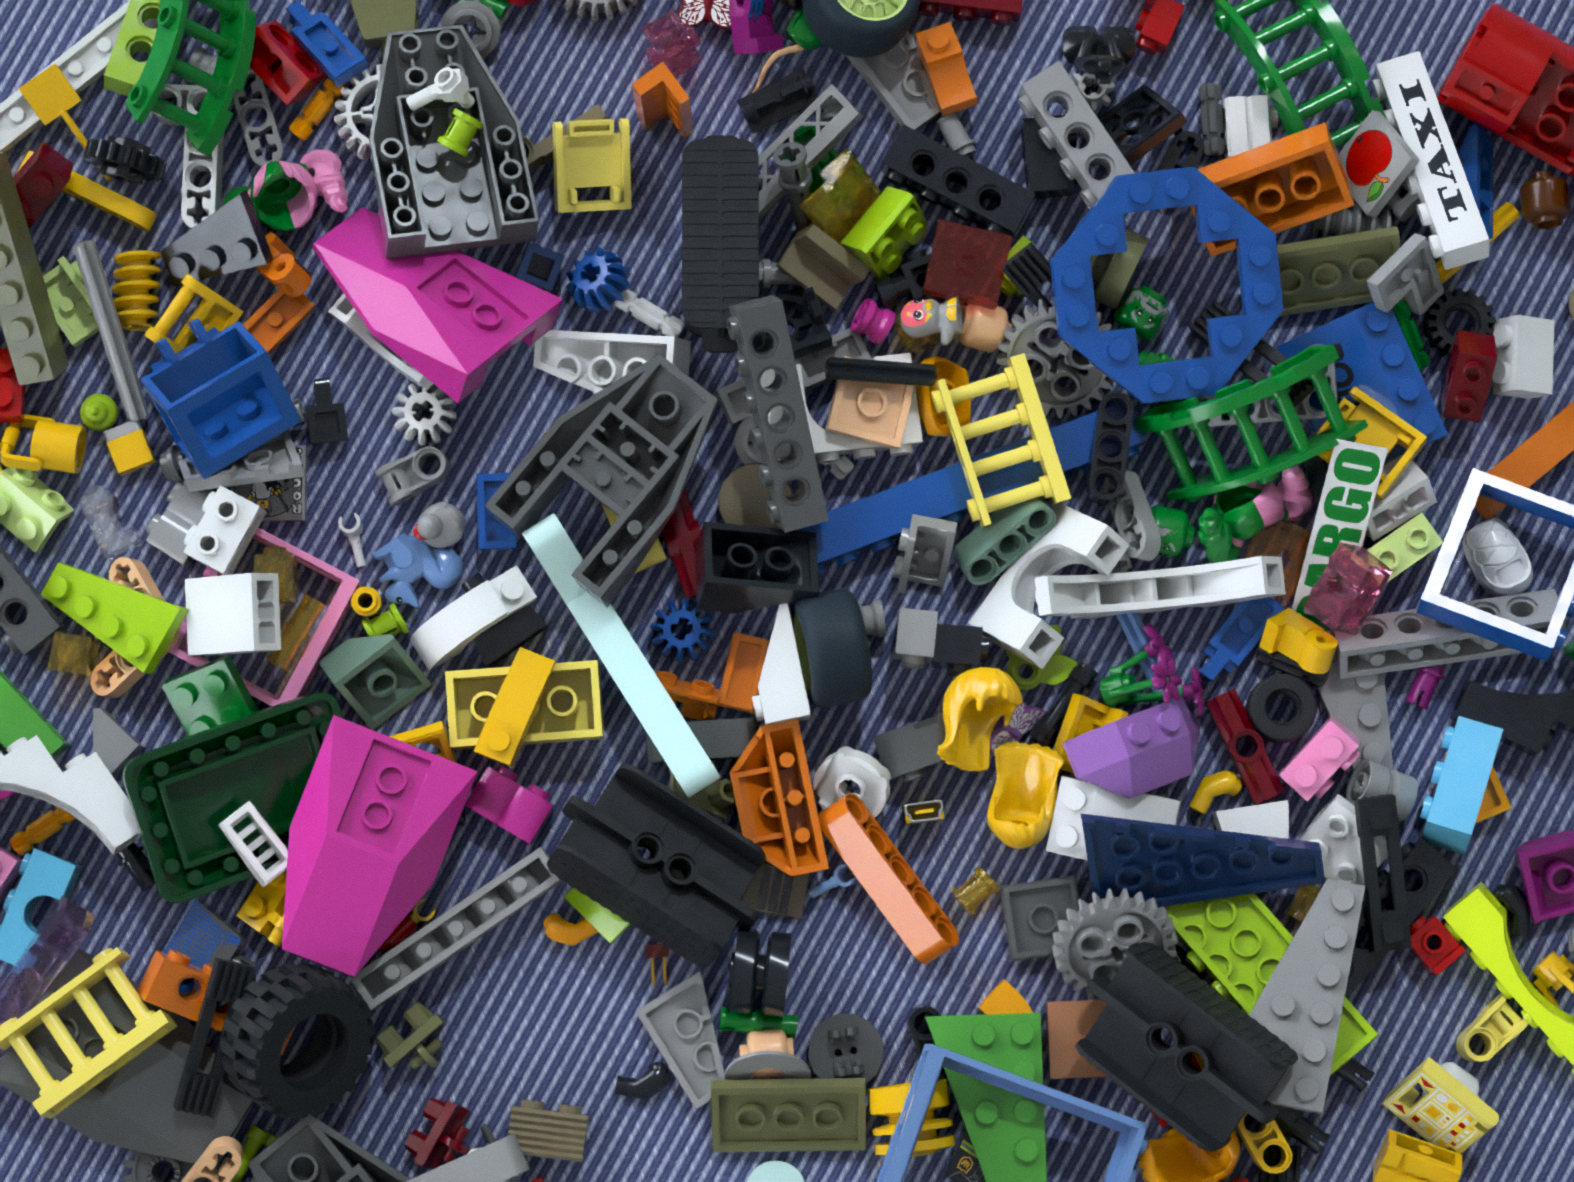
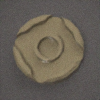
M763 463L743 465L733 470L723 481L718 499L719 511L726 524L780 529L776 526V523L772 524L767 514L766 502L771 501L768 487H763L758 472V466ZM789 482L784 487L785 496L793 495Z

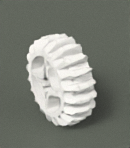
M382 64L376 66V75L371 76L370 71L366 69L362 72L364 80L359 81L357 77L352 78L350 82L354 87L353 90L347 87H342L340 90L341 95L348 100L335 102L336 109L344 112L334 116L336 124L344 125L338 130V135L341 139L349 138L345 144L349 151L359 147L357 156L361 160L366 158L371 152L369 138L358 131L356 124L364 123L366 127L372 125ZM375 91L376 95L373 103L369 106L361 107V110L357 111L364 97Z

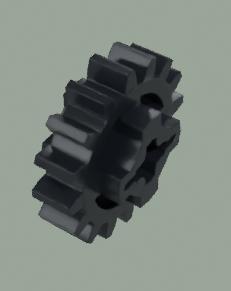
M109 135L107 141L92 138L87 141L83 155L85 161L99 166L98 172L100 174L109 176L113 180L122 183L142 185L143 180L162 181L167 166L165 160L151 154V147L144 146L138 143V141L126 137L118 138Z

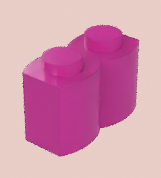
M500 764L496 770L488 766L466 801L465 806L531 845L554 807L553 804L548 802L551 794L532 783L528 789L515 782L519 775Z

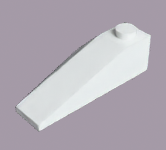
M550 330L535 342L533 367L596 394L658 354L689 376L691 341L670 336Z

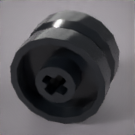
M738 928L736 951L732 952L729 975V988H732L730 1013L750 1014L754 1008L755 991H762L761 1011L764 1016L784 1017L792 933L772 932L768 937L766 955H760L761 936L758 930Z

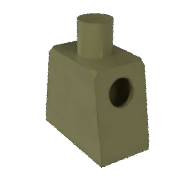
M350 0L366 47H381L382 59L384 57L388 32L419 29L420 0Z

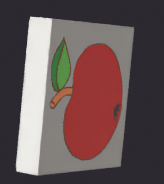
M1375 110L1369 113L1338 154L1350 183L1354 200L1367 216L1375 218L1420 161L1384 115Z

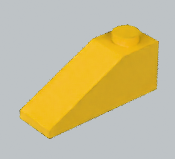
M522 647L519 648L489 712L474 752L509 767H514L555 665V660Z

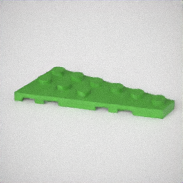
M1041 1013L924 1016L935 1045L1043 1085ZM944 1067L985 1181L1047 1182L1044 1104Z

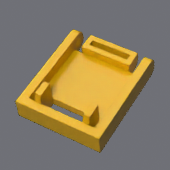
M1354 386L1350 390L1349 395L1360 403L1359 406L1356 408L1353 403L1345 398L1339 403V408L1345 420H1366L1368 424L1367 428L1356 434L1357 439L1354 442L1388 448L1386 457L1397 443L1407 450L1387 477L1384 473L1381 474L1375 497L1382 501L1427 443V436ZM1328 419L1318 430L1317 435L1331 428ZM1333 448L1317 456L1330 463Z

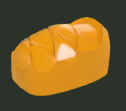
M939 356L930 357L919 363L935 365L937 368L936 382L945 378L948 390L969 384L967 370L947 358ZM935 384L933 386L915 385L919 417L927 435L952 436L944 412L937 413L931 392L937 390ZM971 399L954 404L960 426L970 423Z

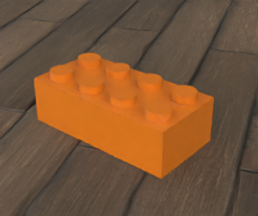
M1326 122L1197 169L1275 234L1354 206L1351 186ZM1191 205L1190 207L1195 217L1194 205ZM1235 239L1205 242L1211 257L1236 248Z

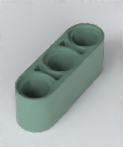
M1043 496L997 510L990 516L992 524L982 528L979 525L957 544L953 552V558L970 583L984 585L992 581L1052 530L1056 523V515Z

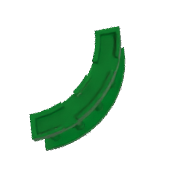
M160 0V12L157 17L158 26L152 49L137 84L129 92L125 105L135 120L141 124L145 122L149 113L153 111L188 128L186 134L197 151L210 157L233 115L232 112L228 111L235 90L242 92L254 48L256 12L250 9L249 0H195L219 12L221 30L220 34L187 18L189 0ZM183 33L218 50L213 75L176 57ZM170 72L208 90L196 115L159 98Z
M1213 0L1216 10L1213 13V19L1218 30L1221 33H1226L1235 42L1256 71L1257 82L1261 90L1266 95L1269 94L1287 136L1305 130L1303 120L1346 98L1351 101L1356 117L1353 119V123L1331 134L1336 148L1351 139L1372 110L1379 111L1384 115L1379 98L1371 99L1364 82L1370 78L1366 66L1349 33L1327 0L1322 3L1319 0H1286L1290 1L1299 12L1255 34L1243 19L1280 0H1247L1235 7H1232L1226 0ZM1304 25L1311 26L1322 41L1321 46L1276 68L1263 46ZM1326 60L1333 61L1342 79L1340 85L1296 107L1284 82Z
M1309 346L1293 357L1270 368L1272 376L1251 385L1248 379L1218 389L1215 392L1217 398L1199 403L1197 396L1177 401L1161 402L1134 419L1139 433L1155 432L1156 436H1161L1179 476L1181 484L1166 493L1168 500L1185 499L1186 503H1191L1203 498L1205 495L1229 490L1257 481L1258 484H1265L1275 480L1279 476V472L1339 444L1337 439L1354 442L1357 439L1356 434L1367 428L1368 424L1366 420L1344 419L1325 375L1328 371L1326 366L1339 359L1335 346ZM1305 378L1312 381L1331 428L1309 440L1288 394L1291 391V385ZM1268 396L1270 400L1275 401L1294 447L1267 457L1248 413L1249 404ZM1228 413L1230 417H1234L1253 461L1251 464L1231 470L1227 469L1208 425L1210 418ZM1188 425L1189 430H1194L1213 474L1194 475L1175 432L1176 428Z

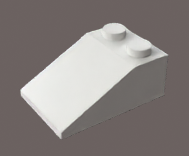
M788 603L779 604L758 683L759 695L752 696L757 721L764 720L765 725L798 719L800 722L810 720L811 718Z
M1061 776L1046 851L1087 860L1081 814L1177 825L1181 801L1149 793H1143L1127 799L1090 782L1086 783L1076 779L1074 776Z

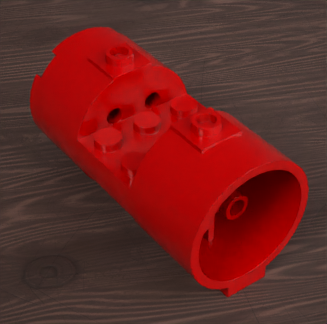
M1492 1L1489 9L1483 14L1458 56L1450 76H1447L1437 95V100L1443 106L1574 178V47Z

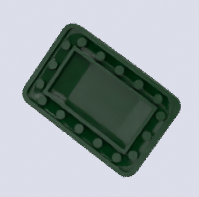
M314 692L201 731L138 755L128 761L122 773L123 783L157 890L162 898L175 904L183 903L253 876L218 826V824L248 801L252 803L288 849L290 825L333 715L343 718L336 698L328 693ZM247 816L234 826L233 829L238 834L250 825L252 820ZM256 829L245 837L243 842L248 846L261 833ZM265 841L252 853L257 858L268 850L270 846ZM274 854L261 865L267 870L279 859Z

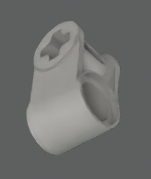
M424 447L410 455L383 465L375 471V475L377 478L382 479L391 497L388 500L390 506H397L411 500L421 492L442 483L450 474L451 465L449 459L435 447ZM431 456L439 457L441 462L439 470L435 474L426 475L422 468L424 461ZM395 476H396V478H397V480H398V482H399V484H400V486H401V489H400V487H399V485H398V483H397V481H396V479H395Z

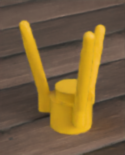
M1552 951L1531 971L1537 977L1533 984L1549 1002L1560 1009L1561 1007L1549 987L1551 986L1557 991L1565 985L1574 994V982L1570 979L1573 976L1572 974H1574V964L1564 954L1559 957Z

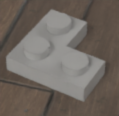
M1414 233L1366 281L1376 309L1386 313L1405 297L1410 311L1421 316L1445 292L1427 238L1417 233Z

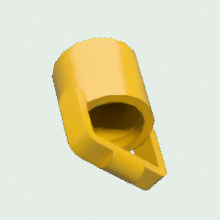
M24 414V422L10 423V426L6 427L0 443L1 462L6 467L31 471L46 469L78 474L82 468L86 452V427L56 422L48 417ZM20 427L34 429L31 439L30 457L11 454L18 441Z

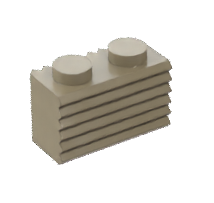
M522 1099L521 1106L514 1105L511 1108L508 1136L515 1133L524 1155L583 1162L590 1115L581 1114V1106L559 1104V1111L544 1109V1102Z

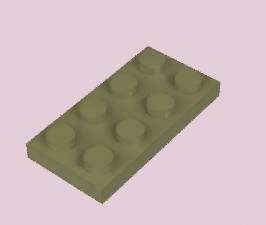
M1397 226L1277 245L1284 309L1278 317L1374 302L1366 281L1400 248V235Z
M865 1078L711 1080L713 1153L866 1150Z

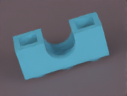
M36 848L33 849L32 854L27 853L24 856L18 870V874L22 875L16 890L12 888L9 891L3 905V910L7 912L0 925V960L29 972H39L53 937L36 929L31 918L32 909L37 901L47 896L68 902L83 866Z

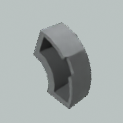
M943 712L936 714L934 717L917 723L912 722L873 737L882 765L889 770L891 779L903 776L906 783L926 776L925 768L945 762L937 754L938 746L944 742L946 736Z

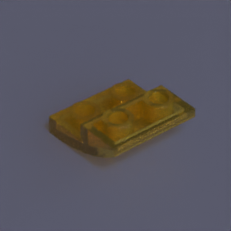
M848 148L819 173L825 180V183L799 206L812 224L839 244L882 193Z

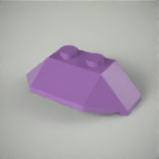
M1182 696L1178 701L1172 699L1168 703H1161L1079 735L1062 744L1076 779L1086 783L1090 782L1104 790L1131 799L1193 774L1200 728L1189 701L1184 700Z

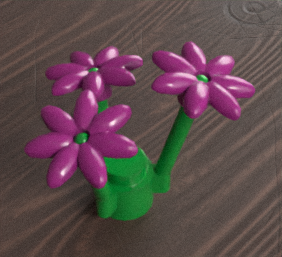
M1147 624L1143 627L1151 639L1150 642L1144 645L1145 649L1124 663L1109 668L1110 676L1100 679L1101 694L1108 707L1119 704L1126 707L1135 703L1164 700L1165 703H1168L1171 699L1178 701L1183 696L1184 700L1194 699L1198 717L1203 714L1205 702L1201 695L1204 689L1201 686L1200 672L1195 667H1192V684L1183 685V689H1178L1177 686L1182 684V679L1179 676L1173 675L1176 666L1172 657V651L1163 644V636L1158 635L1156 628L1152 624ZM1158 655V665H1151V669L1155 674L1151 679L1137 683L1131 673L1125 674V671L1149 656L1153 658ZM1152 687L1155 690L1162 689L1161 692L1138 694V691Z

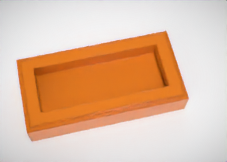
M737 632L733 633L719 693L718 707L754 715L755 710L752 696L759 694L758 683L770 640Z

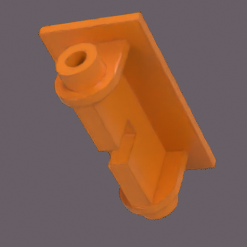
M667 671L655 672L674 704L676 705V701L683 702L681 710L683 717L699 721L715 720L720 690L715 689L712 683L703 680H693L691 683L679 680L675 674Z

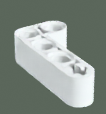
M165 84L159 98L163 100L176 98L178 107L196 115L198 113L197 107L204 100L208 90L199 85ZM153 112L158 120L165 125L182 126ZM185 127L181 216L187 227L191 230L199 224L193 218V216L200 214L201 204L196 198L202 199V207L208 216L221 208L224 133L209 157L197 151L187 136L188 128ZM201 172L211 173V180L208 185L204 187L194 186V179L197 174ZM208 216L202 217L201 222Z

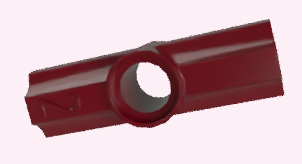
M684 488L675 512L667 522L664 530H662V534L671 562L675 563L683 594H685L686 598L692 599L697 598L696 547L701 528L698 520L694 519L686 488Z
M1232 689L1205 702L1226 746L1227 756L1234 763L1253 804L1257 805L1284 792L1285 790L1264 749L1263 739L1255 731L1236 690ZM1239 737H1247L1253 742L1254 752L1250 757H1242L1237 753L1235 744Z

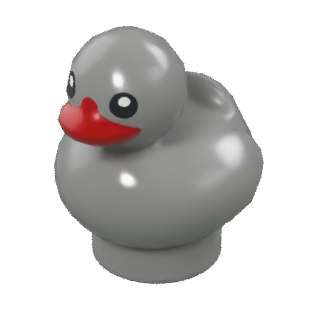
M446 501L437 502L429 506L421 514L419 521L413 528V534L417 539L423 540L429 546L435 548L450 547L458 543L462 538L466 524L464 514L455 505L449 504Z

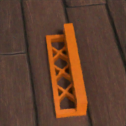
M661 62L632 83L637 119L645 130H648L668 116L684 139L694 133L690 97L664 62Z

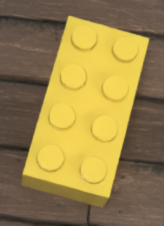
M598 660L555 663L522 745L605 739L600 664ZM510 667L445 671L451 749H475L486 719Z

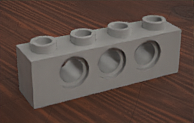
M1060 61L1021 85L1018 93L1020 96L1018 103L1022 111L1028 118L1034 117L1041 127L1039 130L1041 139L1049 149H1056L1062 158L1059 163L1063 172L1070 180H1077L1083 189L1080 195L1089 209L1100 199L1115 176L1135 173ZM1050 103H1059L1065 108L1066 115L1055 118L1048 113L1046 106ZM1074 133L1080 134L1086 139L1087 146L1082 149L1073 148L1069 144L1067 137ZM1095 164L1101 165L1106 169L1108 177L1104 180H1096L1089 174L1088 167Z

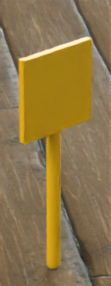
M56 63L18 88L45 126L61 116L83 148H86L88 140L67 112L82 100ZM103 174L108 182L113 181V178Z

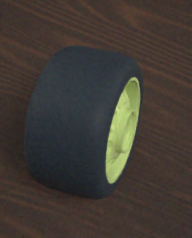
M802 0L806 21L815 36L833 51L856 58L878 56L895 47L902 40L914 21L920 5V0Z
M834 589L819 592L818 597L795 601L792 605V627L807 698L810 703L816 707L823 708L858 702L868 697L872 689L871 656L863 616L854 594L849 590Z

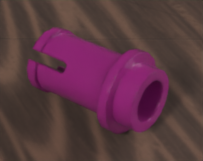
M1440 665L1417 668L1419 671L1405 701L1415 704L1420 691H1423L1417 706L1428 710V705L1439 680H1444L1445 678L1442 675L1445 668Z

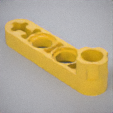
M27 152L18 171L21 169V167L26 163V161L31 157V155L34 152ZM74 171L71 172L69 182L62 189V191L147 232L150 231L158 216L147 207Z

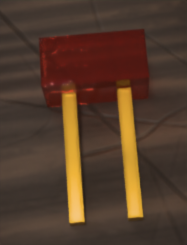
M663 944L646 945V958L651 959L652 985H655L654 957H662L664 985H666V957H669V948H666Z

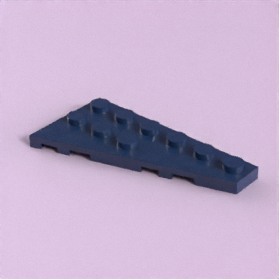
M1081 814L1092 893L1095 892L1100 899L1106 898L1108 889L1112 890L1114 897H1119L1122 890L1126 888L1129 898H1133L1140 891L1145 902L1155 898L1159 908L1325 883L1322 852L1319 842Z

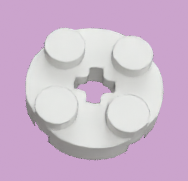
M849 746L841 747L837 752L827 756L816 771L813 780L814 791L817 789V794L820 797L818 803L824 810L844 795L851 793L846 790L848 784L844 780H852L860 787V790L856 789L852 794L860 798L874 818L877 817L890 795L889 782L891 774L889 770L871 755L854 750Z

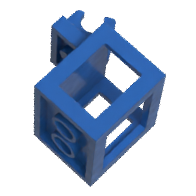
M198 318L190 321L188 325L196 342L175 354L166 338L156 341L155 344L163 358L150 365L153 370L152 373L141 378L177 448L204 480L302 421L267 351L239 321L221 332L215 327L206 332Z

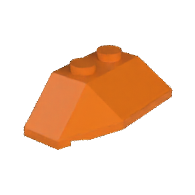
M794 719L760 726L729 772L741 834L763 849L766 854V862L790 877L827 870L829 866L799 721Z

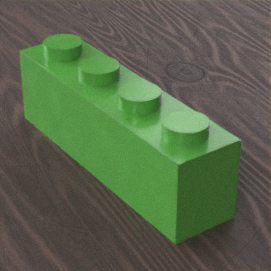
M0 670V746L3 745L7 748L22 737L30 740L37 735L55 761L71 745Z

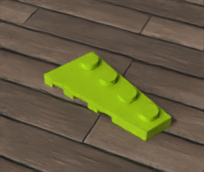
M60 562L57 563L40 594L140 671L147 674H153L189 611L185 607L174 605L158 597L139 592L131 587L112 582L104 577Z

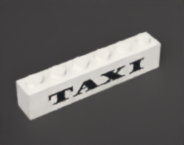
M1420 51L1376 64L1377 79L1372 80L1375 97L1379 98L1380 101L1384 100L1387 109L1383 111L1385 118L1420 159L1406 178L1411 195L1418 194L1421 204L1417 205V211L1422 226L1429 225L1432 236H1428L1433 257H1441L1445 270L1489 257V237Z

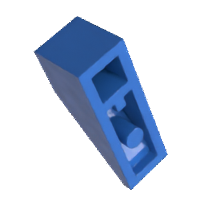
M1472 124L1457 154L1489 239H1492L1494 140L1480 125Z

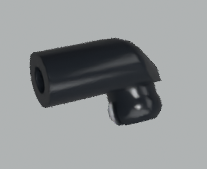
M1508 883L1506 886L1503 884L1497 885L1494 888L1493 895L1511 912L1510 935L1529 936L1531 914L1526 896L1514 884Z
M654 1062L650 1064L649 1071L639 1079L618 1075L614 1094L639 1099H650L668 1084L669 1069L662 1062Z

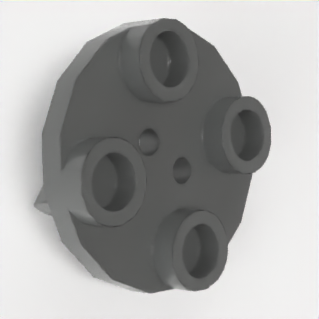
M840 1013L826 1018L815 1028L809 1041L808 1058L813 1072L819 1078H865L866 1085L877 1075L883 1062L884 1045L878 1030L868 1020L856 1014ZM851 1047L857 1048L855 1054L850 1053ZM836 1049L842 1050L841 1056L835 1055Z

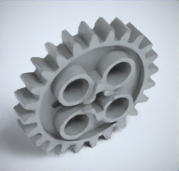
M1039 299L1038 311L1036 312L1029 305H1026L1024 308L1025 319L1014 314L1012 323L1015 328L1008 326L1003 331V335L1007 339L999 343L998 349L1005 353L998 354L997 364L1004 365L1005 367L1000 369L999 374L1004 373L1003 369L1009 367L1007 360L1010 357L1025 353L1027 360L1034 359L1042 364L1040 369L1030 371L1045 417L1049 413L1050 408L1056 409L1058 418H1062L1064 408H1069L1071 413L1077 416L1079 404H1082L1087 410H1091V397L1101 401L1104 398V392L1101 387L1112 389L1113 380L1091 364L1087 358L1078 355L1073 347L1069 346L1059 337L1047 339L1042 336L1041 331L1045 328L1057 330L1054 301L1053 307H1047L1043 299ZM1096 313L1098 332L1111 330L1110 323L1099 326L1101 313ZM1034 342L1037 346H1029L1028 343ZM1059 353L1064 355V358H1060L1058 362L1052 360V357L1056 358ZM1079 369H1087L1088 373H1081ZM1068 376L1076 383L1071 387H1062L1056 380L1060 377ZM1009 387L1005 388L1007 392L1013 391L1010 390ZM1016 394V403L1020 402L1018 394Z
M1126 888L1122 890L1119 897H1114L1111 889L1107 890L1106 898L1100 899L1094 892L1092 893L1093 902L1090 904L1079 899L1078 905L1080 910L1077 912L1073 909H1067L1068 921L1058 920L1059 932L1053 933L1054 945L1052 946L1057 971L1062 972L1065 983L1073 982L1075 991L1085 987L1087 997L1094 995L1088 989V985L1093 978L1102 975L1112 981L1126 960V951L1131 946L1148 942L1165 950L1171 957L1177 955L1175 944L1178 943L1172 918H1168L1166 908L1164 906L1158 908L1155 898L1145 902L1140 891L1133 898H1129Z

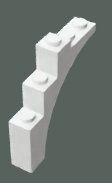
M1257 556L1169 569L1110 573L1109 576L1093 574L1035 577V600L1038 605L1039 616H1071L1072 619H1095L1124 613H1154L1184 607H1213L1286 595L1282 557Z
M37 735L30 740H27L26 737L16 740L6 748L8 754L5 756L0 751L1 791H12L38 798L70 813L93 831L113 855L141 838L129 799L96 752L88 757L84 753L76 756L65 765L67 770L62 772Z

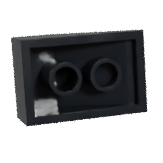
M703 522L696 547L697 610L739 613L818 597L819 579L816 532L794 530L785 533L778 528Z

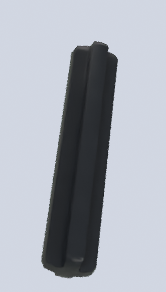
M829 357L825 362L824 370L826 378L838 380L933 386L937 379V368L932 364Z

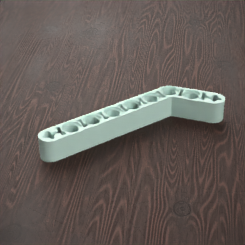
M553 513L522 532L525 540L687 797L690 798L720 779L721 777L613 606L610 604L608 607H605L581 588L571 576L583 559L556 515Z

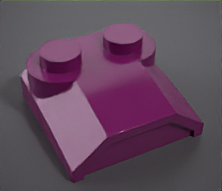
M1574 830L1529 840L1515 849V864L1521 873L1532 922L1538 924L1542 920L1573 913Z

